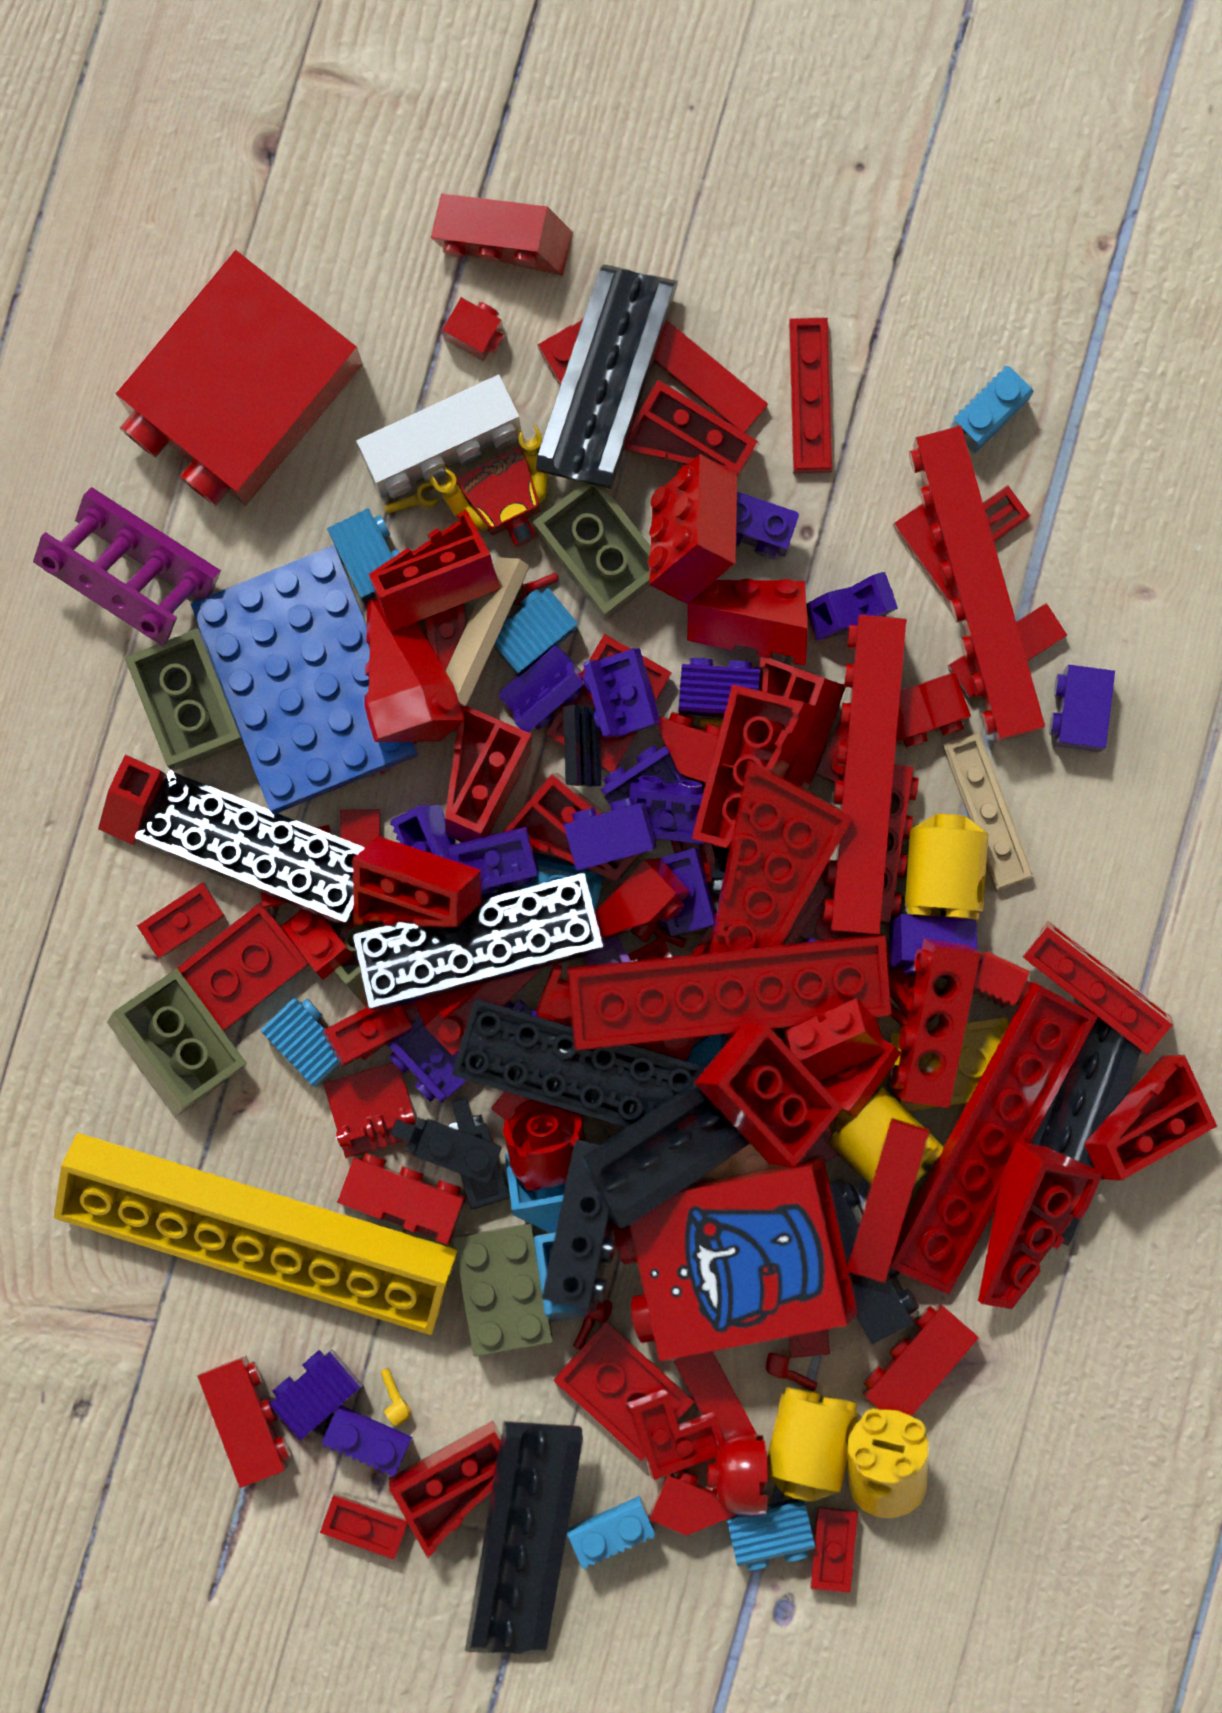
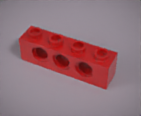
M894 764L891 796L897 802V810L895 813L890 814L888 836L891 840V849L886 853L884 875L886 883L883 889L880 921L882 924H888L891 916L898 917L901 893H895L897 877L904 878L907 855L901 854L903 839H910V828H912L913 816L907 815L909 800H916L919 778L912 777L914 767Z
M924 939L922 949L919 948L916 952L914 959V970L917 972L914 988L911 987L909 989L906 1000V1007L909 1011L907 1025L902 1027L899 1034V1048L901 1050L899 1065L894 1066L891 1074V1086L894 1088L893 1093L904 1102L950 1108L981 954L969 945ZM946 975L947 984L945 988L940 992H934L935 981L939 977ZM935 1014H939L940 1020L937 1027L927 1031L926 1023L928 1019ZM931 1053V1063L926 1068L919 1069L918 1063L920 1058L924 1054Z

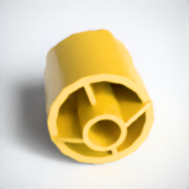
M935 814L917 826L910 828L905 907H908L907 914L941 917V911H946V917L977 919L979 921V913H983L989 834L967 816Z
M884 1087L878 1089L869 1098L856 1118L841 1109L835 1117L836 1132L827 1142L870 1185H872L891 1118L923 1127ZM930 1133L915 1183L925 1173L923 1168L926 1163L930 1165L942 1153L944 1148Z
M786 1387L785 1394L781 1395L767 1455V1473L769 1478L784 1495L811 1502L841 1492L848 1463L849 1435L857 1423L859 1412H856L858 1403L824 1397L823 1402H820V1393Z
M871 1409L866 1411L862 1419L855 1424L849 1435L848 1487L853 1500L863 1511L878 1518L894 1519L909 1514L921 1504L927 1492L929 1441L925 1434L924 1424L920 1420L914 1419L900 1411Z

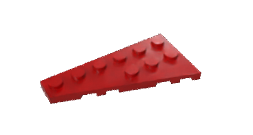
M748 760L709 953L781 945L853 817Z

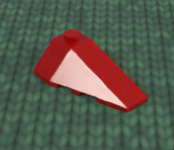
M1020 1141L1016 1142L1001 1177L978 1301L981 1304L1011 1310L1014 1308L1041 1272L1039 1264L1050 1249L1054 1247L1058 1250L1065 1239L1061 1235L1075 1217L1080 1220L1088 1210L1103 1173L1048 1147Z

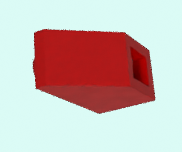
M672 711L670 717L659 716L661 724L656 725L670 751L679 774L706 783L721 727L707 724L706 730L692 725L693 718Z
M125 754L108 789L98 829L135 846L137 840L134 837L154 801L166 774Z
M680 1470L676 1474L672 1473L665 1476L649 1513V1520L687 1536L731 1518L736 1514L726 1510L719 1502L716 1488L711 1490L699 1485L700 1478L685 1470Z

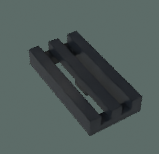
M578 705L563 706L566 785L583 787L602 786L600 730L594 719L595 708L579 707Z

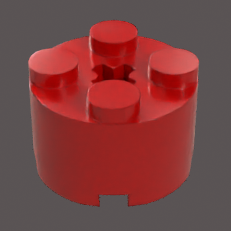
M533 1099L521 1103L515 1108L516 1114L509 1122L507 1118L503 1125L504 1139L513 1174L523 1182L526 1189L532 1191L566 1183L575 1140L586 1142L581 1114Z

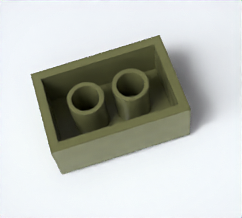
M583 483L533 521L534 531L604 621L650 587L648 559L651 546L606 488Z
M198 628L169 639L164 647L157 644L124 657L165 763L172 771L244 744L204 637Z
M531 1223L452 1238L454 1249H457L456 1261L474 1357L553 1342L550 1319L545 1316L544 1304L541 1299L542 1290L534 1243L535 1235L533 1224Z

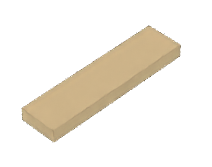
M497 558L494 568L500 589L479 597L446 669V673L454 685L459 705H467L528 572L529 565L520 559Z
M980 731L943 744L942 748L968 818L989 834L986 866L995 890L999 891L1034 878Z

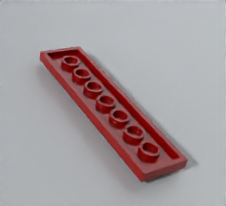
M882 934L567 968L573 1040L576 1050L734 1033L743 1024L768 1025L771 1029L797 1026L817 1016L824 1021L826 1020L825 1012L856 998L874 1017L891 1015L886 938Z
M1032 981L1026 996L1021 1001L942 1149V1153L939 1155L903 1222L890 1268L948 1295L950 1294L996 1208L1001 1177L1016 1142L1030 1143L1094 1025L1098 1017L1096 1014Z

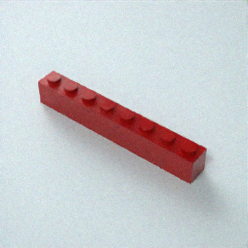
M962 426L916 437L913 443L914 449L909 450V458L914 473H921L924 487L919 488L921 502L924 510L931 509L935 523L929 526L930 534L935 548L941 547L945 559L944 562H940L941 574L945 585H952L955 599L950 600L951 610L955 622L962 621L966 636L961 637V645L966 660L972 659L976 674L971 675V681L976 697L983 696L986 712H982L981 715L986 734H993L995 743L1041 731L1045 727L1044 719Z
M859 615L856 625L849 624L847 648L854 649L853 664L846 663L844 687L851 688L850 703H842L840 726L847 727L846 742H839L837 765L844 766L843 781L835 782L833 804L841 805L840 809L850 814L853 820L837 846L836 860L830 859L828 862L827 883L834 884L833 898L825 899L823 922L830 923V932L866 936L879 935L907 620L904 618Z

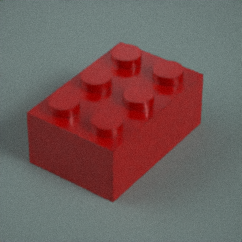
M702 455L697 456L688 465L682 466L675 477L664 486L658 487L652 495L650 502L652 522L649 530L651 537L650 556L648 559V566L650 567L649 585L686 604L734 566L736 560L737 474Z
M743 1024L694 1082L770 1165L794 1168L842 1109L839 1103L768 1025Z

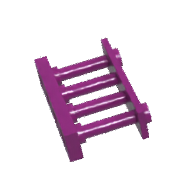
M93 487L82 497L75 518V522L79 524L61 541L45 532L40 538L33 559V563L46 572L52 574L163 647L168 643L177 620L173 612L189 596L199 600L202 598L206 599L207 596L212 595L221 573L220 569ZM91 533L96 534L111 544L94 562L74 551ZM124 553L144 565L126 584L107 572ZM156 575L161 576L176 586L159 605L140 593Z

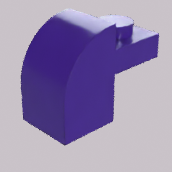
M886 572L873 574L851 587L827 592L806 603L807 612L817 641L848 633L849 624L856 625L859 615L886 617L887 614L898 609Z

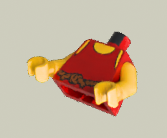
M533 424L536 434L533 439H523L519 428L517 430V438L521 446L477 468L455 477V474L446 466H442L443 470L447 473V479L441 484H438L432 475L429 476L430 484L439 492H442L443 499L456 518L457 514L467 509L478 531L488 530L493 536L507 529L515 547L527 544L536 538L528 518L540 512L539 503L543 502L547 497L549 474L536 471L542 435L535 424Z

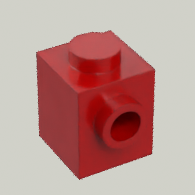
M462 297L442 329L444 340L482 361H485L489 352L496 354L504 340L505 334L501 332L503 329L502 319L498 318L499 312L483 302L475 305Z

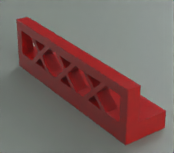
M1049 921L1042 927L1039 936L1023 954L1025 960L1147 1055H1149L1173 1025L1172 1017Z

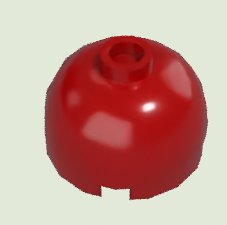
M764 1435L733 1437L724 1442L718 1449L715 1464L707 1465L708 1488H716L719 1502L726 1510L736 1515H766L767 1496H762V1492L765 1491V1483H768Z

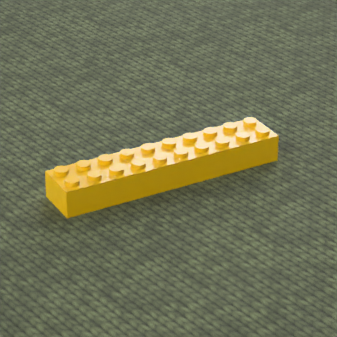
M78 1132L61 1164L54 1219L431 1336L433 1334L444 1302L457 1249Z

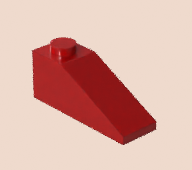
M661 858L645 859L594 913L601 941L665 919L667 921L671 920L684 908L685 905L682 901L691 893L690 890Z

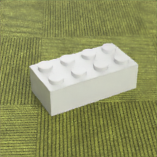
M496 375L358 439L356 442L381 497L390 495L391 498H396L409 492L412 489L410 484L425 478L426 482H429L430 475L435 480L445 475L446 472L442 466L449 467L458 462L464 466L481 458V451L494 445L496 449L511 445L517 440V430L519 428L521 430L519 415L500 375Z

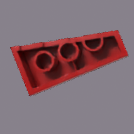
M732 684L692 839L730 849L748 760L784 779L821 708L805 702Z

